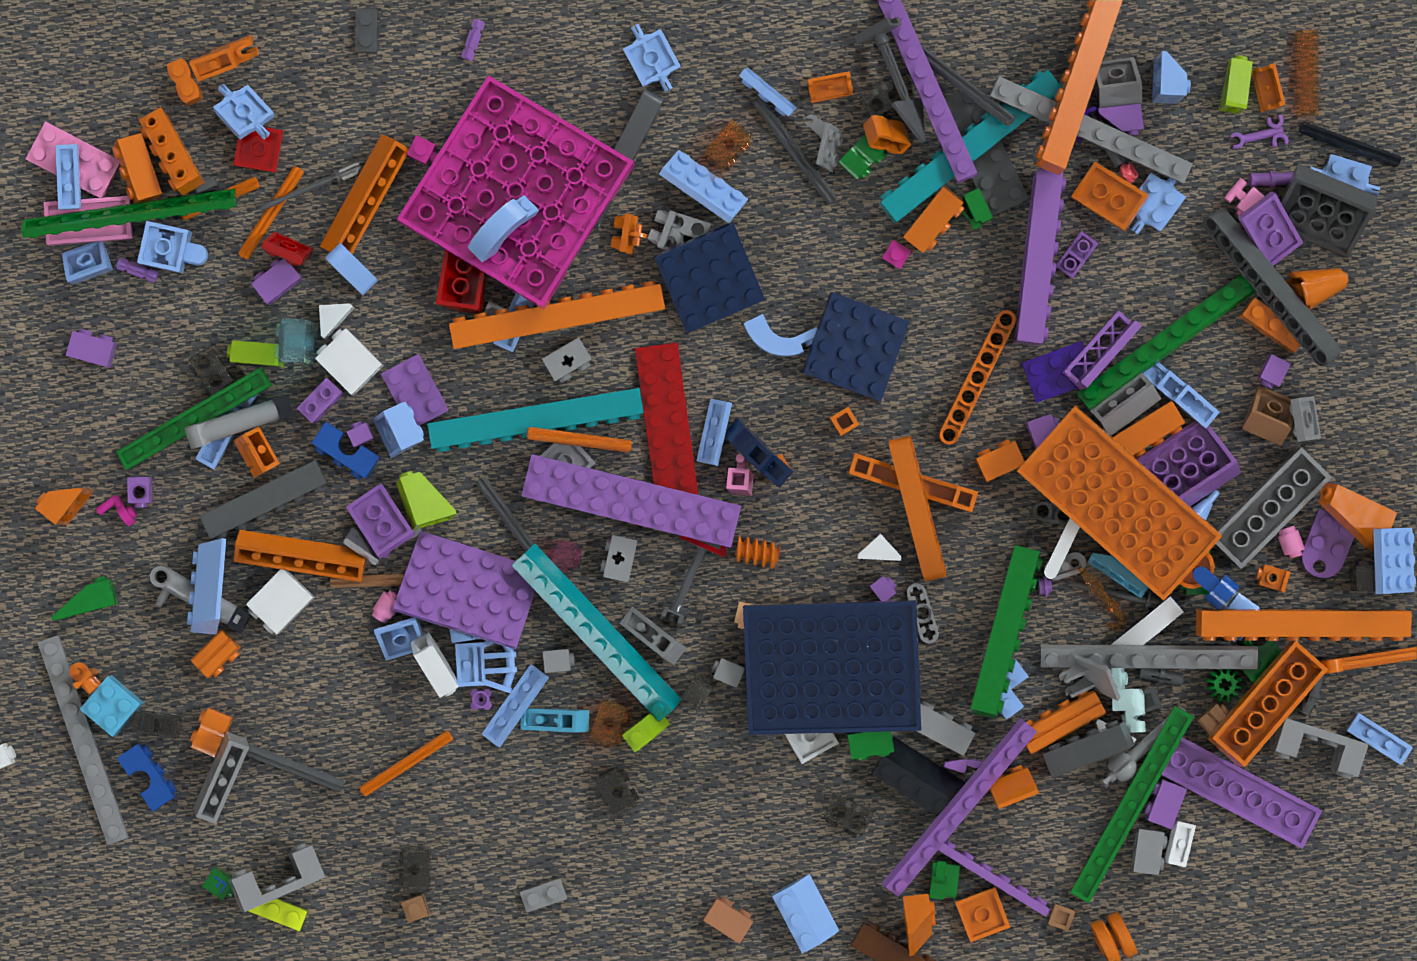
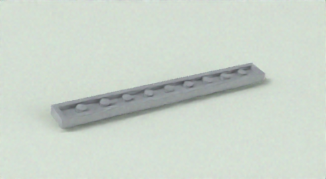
M1000 76L997 77L989 96L1047 123H1050V119H1048L1049 113L1057 103ZM1086 115L1083 116L1077 136L1182 184L1185 183L1193 164Z
M57 635L37 642L106 843L109 845L129 838L88 717L80 710L83 703L78 689L72 685L75 680L70 676V665L60 636Z
M1041 644V667L1072 668L1077 664L1075 656L1079 655L1083 658H1089L1099 665H1105L1108 668L1257 669L1258 647Z

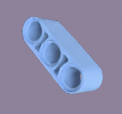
M341 243L325 257L362 295L378 281Z

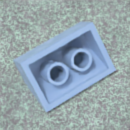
M1162 51L1154 59L1152 103L1178 104L1187 93H1190L1191 81L1187 80V73L1167 51Z
M810 874L772 893V897L802 954L839 932Z

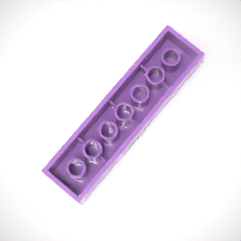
M1037 169L1033 174L1013 343L1039 346L1048 337V327H1045V322L1050 318L1051 306L1047 305L1048 299L1052 298L1053 285L1050 284V279L1055 276L1056 263H1053V257L1057 255L1059 243L1055 242V237L1060 233L1061 221L1058 220V214L1062 212L1064 199H1060V195L1065 191L1066 178H1063V172L1057 175L1047 170Z

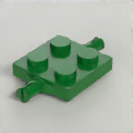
M1267 640L1262 645L1257 646V669H1241L1252 684L1255 683L1282 651L1275 641ZM1242 641L1245 646H1255L1252 641Z

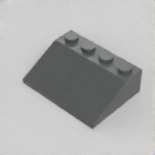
M1298 163L1280 202L1301 239L1349 258L1375 211L1378 196Z

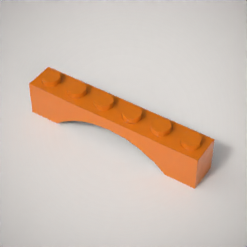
M854 453L848 471L849 475L900 490L893 465ZM921 475L928 500L970 513L973 511L978 495L977 491Z

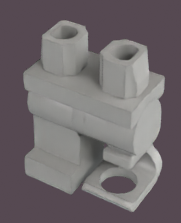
M658 210L654 221L665 226L662 232L651 229L648 240L657 244L658 248L668 250L684 243L685 235L696 238L709 232L711 223L671 210L670 212Z

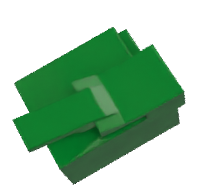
M979 188L962 196L971 220L964 210L960 214L966 217L973 231L981 228L982 224L993 219Z
M932 861L928 891L929 898L944 900L945 897L956 898L959 864Z

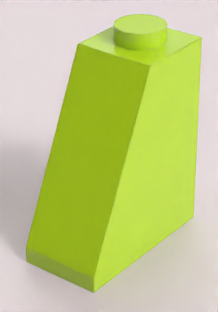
M1235 55V58H1231L1228 61L1219 111L1240 115L1247 109L1253 62L1247 61L1248 58L1245 56Z
M232 340V344L228 345L227 358H230L232 363L284 368L286 347L281 344Z
M412 471L400 475L401 477L396 482L413 531L451 520L457 514L456 510L421 472L413 474Z
M648 713L624 731L622 736L632 750L637 752L669 726L670 723L666 717L659 722L651 713Z

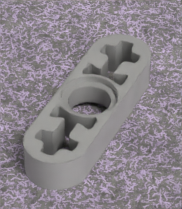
M913 583L907 588L906 595L908 600H916V597L911 596L910 592H913V587L922 590V593L919 594L920 601L925 599L926 604H918L917 610L920 607H925L929 615L923 620L917 617L918 634L923 642L930 644L938 639V628L924 586L919 583ZM932 620V624H928L929 629L935 631L931 640L928 637H923L926 629L925 626L920 628L919 623H926Z

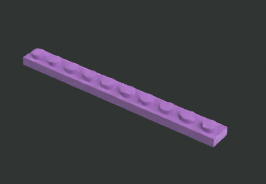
M877 0L884 18L889 17L892 20L898 17L901 25L891 31L892 36L957 183L977 176L976 168L902 1Z
M1020 718L882 882L887 889L898 897L1033 738L1037 733L1036 730Z

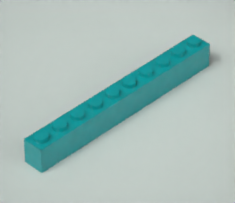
M1040 70L1031 77L1033 82L1028 86L1024 83L1021 85L1051 100L1055 98L1058 89L1062 88L1049 70L1044 73ZM999 102L1000 106L1014 116V122L1008 127L990 113H985L981 117L983 121L977 126L974 123L964 130L966 135L962 137L972 162L1031 117V115ZM941 149L931 156L933 161L928 165L922 163L914 170L916 174L909 179L906 176L898 182L899 188L894 192L889 189L881 196L882 201L879 205L894 224L954 177L947 158Z
M640 388L427 424L431 448L437 449V453L450 451V446L458 445V449L471 447V443L479 442L481 446L492 444V439L500 438L501 442L513 440V436L516 435L527 438V429L529 427L551 430L564 428V431H571L577 429L576 425L585 424V428L598 426L597 422L606 421V424L618 423L619 418L627 417L628 421L640 419V415L644 414Z
M535 543L512 564L514 569L659 722L674 710L682 699Z

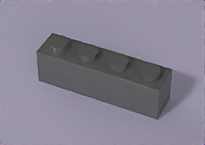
M1117 720L1105 724V729L1098 730L1096 727L1085 732L1086 736L1079 738L1078 735L1066 739V744L1060 745L1057 742L1048 746V751L1042 755L1052 778L1133 747L1135 744L1125 721L1118 723Z

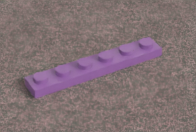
M946 840L938 849L1045 917L1050 911L1046 906L1047 901L1039 896H1036L1035 899L1028 895L1029 890L1019 884L1017 887L1009 883L1011 881L1010 878L1002 873L998 876L991 872L992 867L984 862H981L980 865L974 862V856L963 850L961 854L955 850L956 845Z

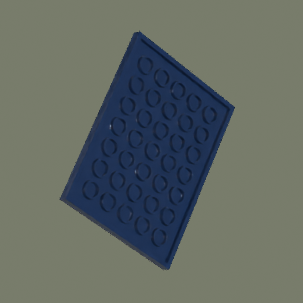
M916 600L743 606L749 735L922 730Z

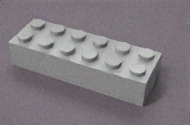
M1302 447L1296 448L1217 528L1222 537L1214 546L1237 569H1242L1332 477Z

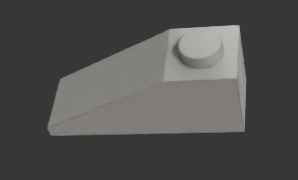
M633 606L619 623L673 665L686 650L684 645Z

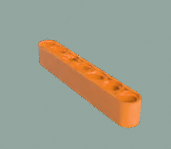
M1003 310L996 316L939 431L938 437L941 443L951 445L958 440L1015 325L1016 316L1012 311ZM1002 315H1008L1011 318L1009 326L1001 324L1000 317ZM992 334H999L1002 341L1000 345L992 344L990 340ZM983 353H989L992 356L990 364H984L981 361ZM974 372L982 374L983 379L981 383L976 384L972 381L971 376ZM964 391H970L973 394L972 402L966 403L963 401L962 394ZM955 410H960L963 413L964 418L961 422H956L953 419L952 414ZM946 429L953 431L954 439L952 441H946L943 438V432Z
M909 435L889 440V448L924 581L944 578L947 576L912 438Z

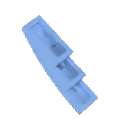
M1158 362L1143 373L1160 393L1204 428H1207L1220 413L1193 388L1185 384L1173 372L1167 370L1161 363Z
M257 395L223 415L252 406ZM235 434L202 446L196 460L215 469Z

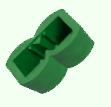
M864 134L841 158L838 164L856 181L859 178L864 180L871 172L869 169L874 162L878 165L887 156L884 153L886 149L878 150L870 147L866 134Z

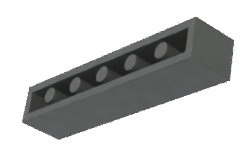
M314 460L199 517L210 539H224L229 536V531L236 529L237 532L248 527L247 523L254 519L256 523L268 517L267 513L273 510L275 513L286 509V504L292 501L295 504L305 500V495L312 491L314 495L325 490V485L329 483L318 460Z

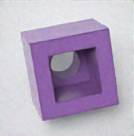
M362 421L352 424L350 426L351 430L347 431L355 448L375 439L369 424H363Z
M881 576L869 587L880 601H887L896 594L894 588L897 586L890 577L885 579L884 576Z

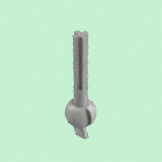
M1167 718L1128 753L1120 752L1111 756L1107 765L1109 772L1105 775V779L1099 780L1106 789L1109 787L1110 782L1113 783L1115 780L1124 782L1134 777L1138 768L1136 763L1149 752Z

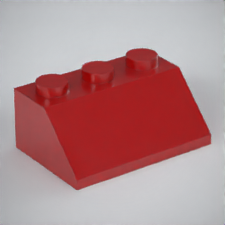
M445 250L436 305L459 312L480 314L482 312L488 275Z

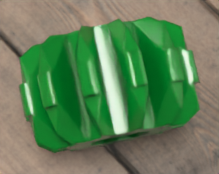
M1217 669L1218 674L1212 670L1209 672L1214 678H1206L1205 681L1212 683V685L1206 687L1207 691L1214 690L1210 694L1211 698L1217 696V701L1222 702L1224 697L1226 702H1230V694L1234 698L1238 697L1234 690H1242L1241 686L1236 685L1242 679H1234L1238 673L1236 670L1230 673V669H1224L1223 673V669ZM1221 679L1228 681L1229 685H1226L1227 688L1225 690L1219 687V683H1222Z

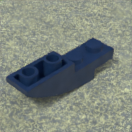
M738 418L726 430L725 437L777 487L780 488L794 472Z

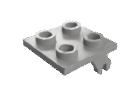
M810 114L807 118L813 119V122H805V124L822 138L816 164L828 172H833L834 167L838 163V147L841 146L843 141L842 131L831 123L824 122L815 115Z
M1076 655L1075 660L1077 664L1059 675L1060 681L1064 679L1065 683L1084 675L1076 684L1065 689L1066 696L1070 694L1071 698L1092 689L1117 701L1120 699L1111 670L1107 666L1099 665L1089 658Z

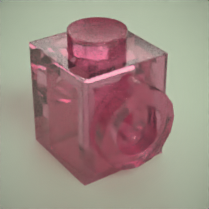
M557 539L555 548L551 547L549 559L561 571L568 572L569 568L578 569L582 548H579L577 543Z

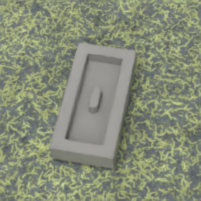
M561 878L520 891L526 912L567 899Z

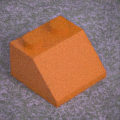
M1020 764L1010 768V773L1001 775L991 786L989 791L998 809L1039 794L1028 767H1022Z
M929 894L903 897L904 924L909 956H913L932 935V926L936 925L934 901L930 902Z

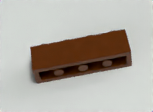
M871 921L868 924L865 922L861 924L850 943L852 947L875 961H936L927 954L921 956L915 953L913 956H909L908 943L904 946L897 942L899 938L890 932L885 935L879 931L881 927Z

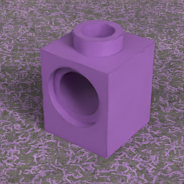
M1272 354L1268 355L1257 379L1261 380V385L1272 389L1273 386L1276 388L1280 387L1291 364Z
M152 477L127 478L128 503H134V508L147 507V503H153ZM141 486L145 490V495L139 499L136 497L135 491Z

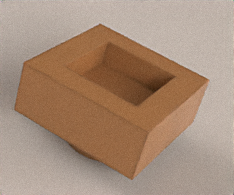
M1054 903L1047 924L1069 931L1076 911Z

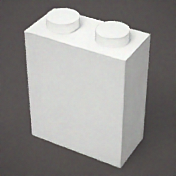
M345 328L343 331L339 329L332 336L333 341L328 346L324 344L316 352L318 356L315 359L354 396L384 365L348 329Z
M280 569L246 605L249 607L248 612L255 619L259 617L264 622L263 627L269 633L273 634L275 632L280 634L315 596L288 570Z
M428 632L410 642L416 661L439 698L444 695L449 696L453 694L456 688H458L455 673L431 634Z

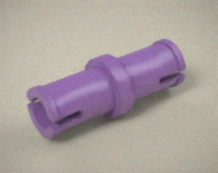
M1269 171L1268 173H1250L1249 185L1250 187L1269 186V188L1287 185L1293 172L1275 173L1274 171Z

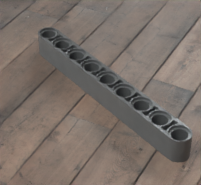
M1223 208L1203 219L1205 231L1317 365L1324 367L1339 357L1341 349L1338 343L1233 217Z

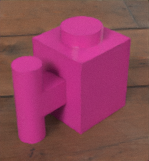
M416 135L407 155L429 166L430 162L434 161L438 155L435 153L437 146Z

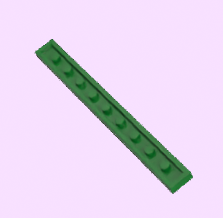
M235 189L26 219L22 220L21 233L23 238H37L41 235H58L68 231L79 232L88 228L99 229L108 225L119 226L128 222H144L155 218L165 219L175 215L186 216L190 213H206L216 209L227 210L236 207L237 195Z
M1242 274L1099 376L1087 388L1077 392V397L1090 411L1141 372L1144 373L1256 291Z
M1177 706L1173 707L1070 891L1071 894L1090 903L1194 718L1193 715Z

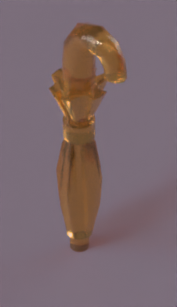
M1080 566L1078 570L1088 588L1105 603L1108 614L1112 612L1118 619L1116 624L1110 622L1107 626L1115 630L1122 628L1126 623V618L1118 607L1121 603L1111 599L1101 582L1088 570Z

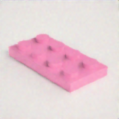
M45 121L26 160L57 175L55 145L78 144L80 188L99 198H103L120 167L119 160Z
M128 196L81 199V209L59 210L58 201L44 202V215L46 217L131 204V200H129ZM128 222L119 226L108 225L99 229H83L79 232L68 231L58 235L47 234L46 245L133 239L132 222Z

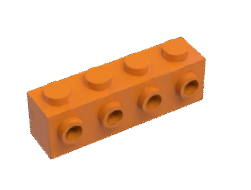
M161 107L139 119L142 125L139 129L144 138H149L152 144L149 145V148L155 157L159 156L161 162L158 164L164 174H169L171 179L168 182L174 191L178 190L183 196L205 183L168 115Z

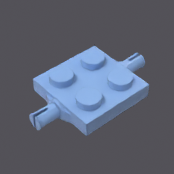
M639 24L635 25L636 28L634 26L631 27L637 39L633 44L623 48V51L641 85L645 87L653 82L660 81L664 92H667L668 88L671 90L673 87L667 77L670 73L681 68L662 30L659 29L652 34L644 35Z
M225 84L219 86L218 91L224 96V99L213 107L218 117L239 139L254 131L262 139H266L270 133L263 125L274 118V112L249 85L233 92Z
M1329 154L1327 164L1323 170L1310 166L1315 171L1376 196L1379 194L1380 187L1368 184V177L1372 166L1333 154Z
M1152 172L1139 188L1147 193L1149 197L1136 215L1138 220L1131 228L1133 232L1135 231L1136 234H1139L1144 225H1148L1161 233L1186 198L1174 187L1177 181L1168 178L1166 181L1160 179Z

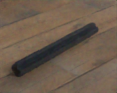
M1302 122L1299 127V133L1384 164L1398 167L1401 162V156L1313 124Z

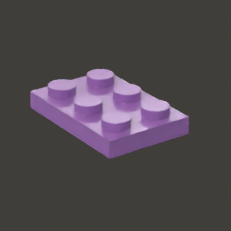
M1272 191L1238 216L1249 238L1273 266L1303 244L1276 193Z
M420 354L381 373L397 405L406 401L407 406L412 408L414 412L413 418L417 425L421 426L449 411Z
M382 483L346 506L380 559L415 535Z

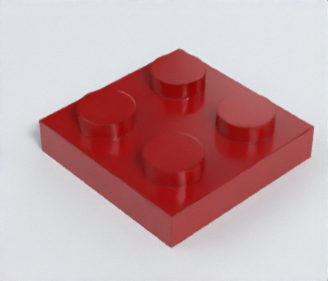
M264 127L270 133L266 139H262L256 131L251 132L242 139L238 138L234 166L277 173L284 131Z
M274 232L267 237L261 247L266 250L267 254L274 257L280 256L286 259L287 263L295 266L302 265L311 257L314 248L278 232Z

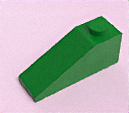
M105 576L92 579L93 584L84 587L51 617L52 621L118 604L112 579L106 580Z

